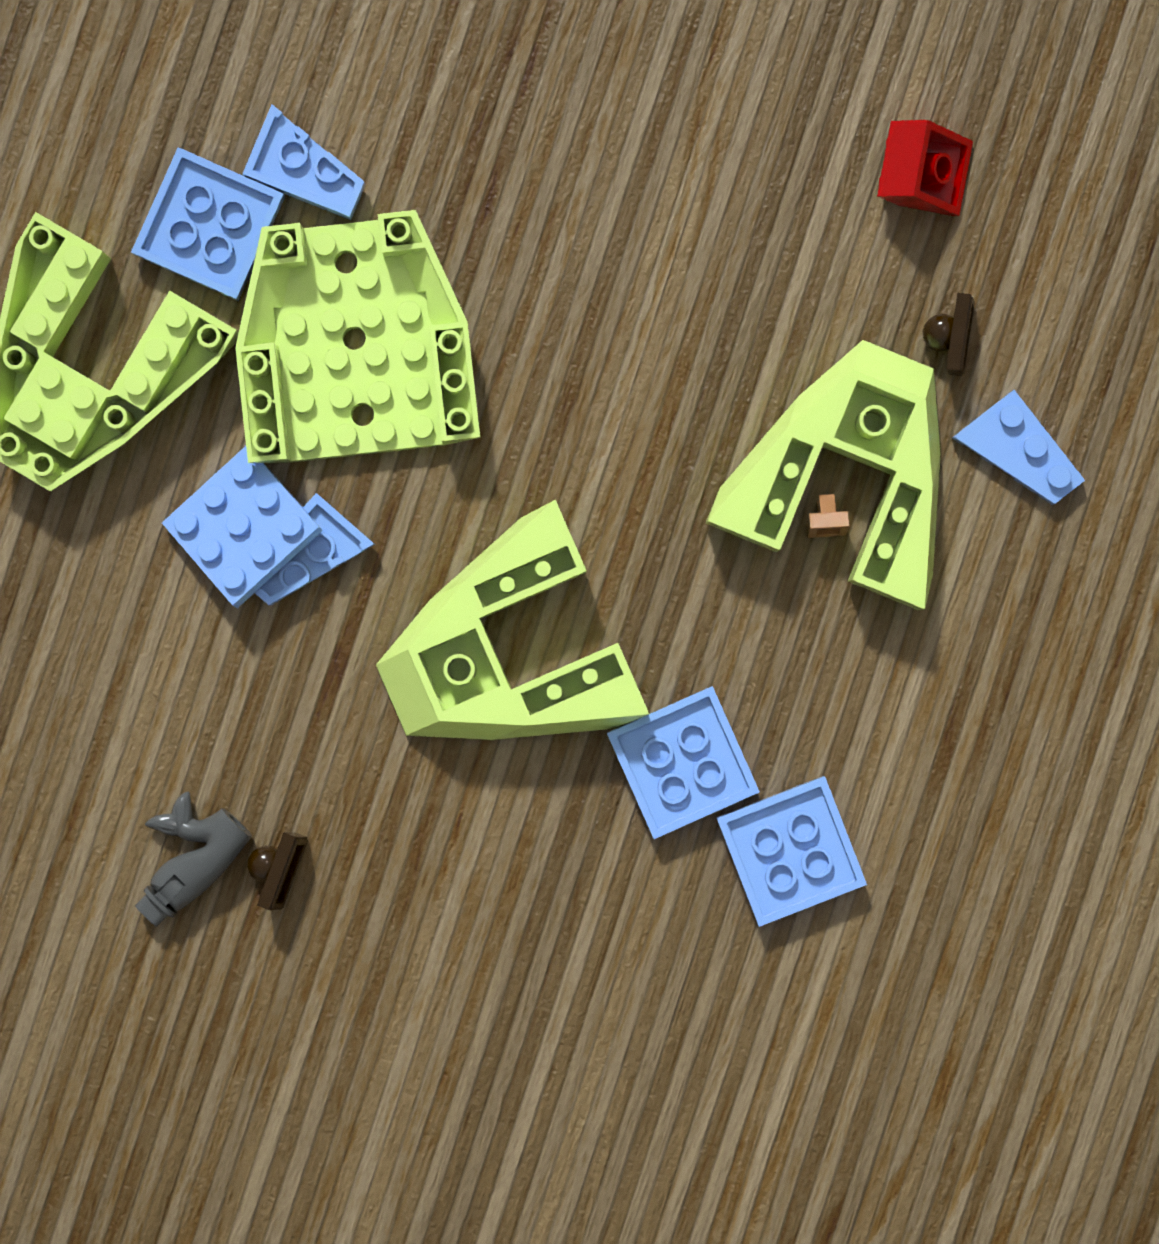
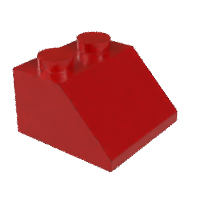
M930 120L891 121L877 197L901 207L950 216H960L973 141Z

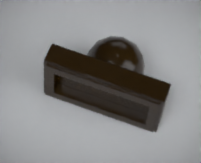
M957 293L954 318L947 314H937L929 318L923 328V339L928 347L938 352L949 350L946 367L949 375L962 376L965 373L975 301L971 294Z
M283 832L278 849L265 845L258 847L251 853L247 863L250 876L259 883L265 884L257 906L267 910H281L284 908L307 845L308 837L295 832Z

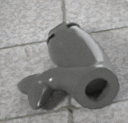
M190 792L183 793L175 801L172 813L156 815L149 819L145 826L167 835L179 836L187 841L204 842L206 845L178 855L164 863L152 877L151 886H147L144 889L146 895L135 907L156 927L167 916L173 918L178 910L183 909L199 897L225 872L252 838V834L234 815L224 808L203 820L194 819Z

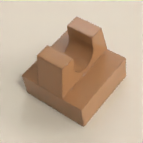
M834 494L819 495V501L816 503L817 513L809 514L806 522L807 538L846 536L849 528L848 511L836 512Z

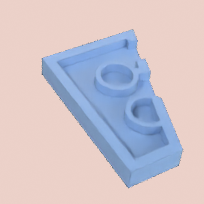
M271 104L244 169L243 176L283 194L351 220L364 190L365 182L330 152L324 150L299 126L294 125L280 110Z
M1015 390L1008 393L952 437V439L961 445H965L980 455L982 459L991 465H995L1051 505L1056 504L1085 481Z
M316 493L303 508L323 531L262 585L255 594L271 606L375 544Z

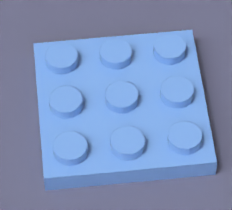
M178 147L131 253L239 301L253 269L261 228L273 225L285 195Z
M246 446L162 522L165 528L232 606L236 608L240 607L323 531L264 463H248Z
M713 686L607 732L654 839L760 792Z
M825 776L716 817L759 927L867 885Z

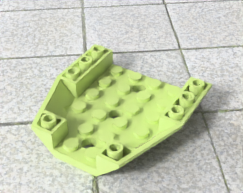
M416 210L377 214L378 220L309 228H303L301 223H292L261 228L235 347L248 463L309 461L444 446L480 438L468 322ZM344 253H351L357 258V266L350 273H341L336 268L337 258ZM351 329H360L366 336L364 345L356 350L347 348L344 343V337ZM359 405H368L374 411L372 422L366 426H359L353 421V411Z

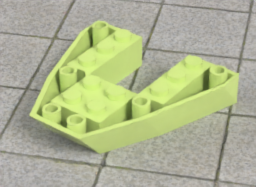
M35 212L16 244L0 316V462L45 489L52 491L126 443L217 364L236 344L239 332L169 291L110 391L53 358L111 258L100 249Z
M862 340L796 398L719 488L705 524L774 552L780 551L821 448H826L890 474L848 582L916 610H924L933 577L941 455L934 368Z
M556 500L521 517L433 596L376 664L407 736L496 740L614 729L649 715L618 643L511 689L481 620L482 618L587 573Z

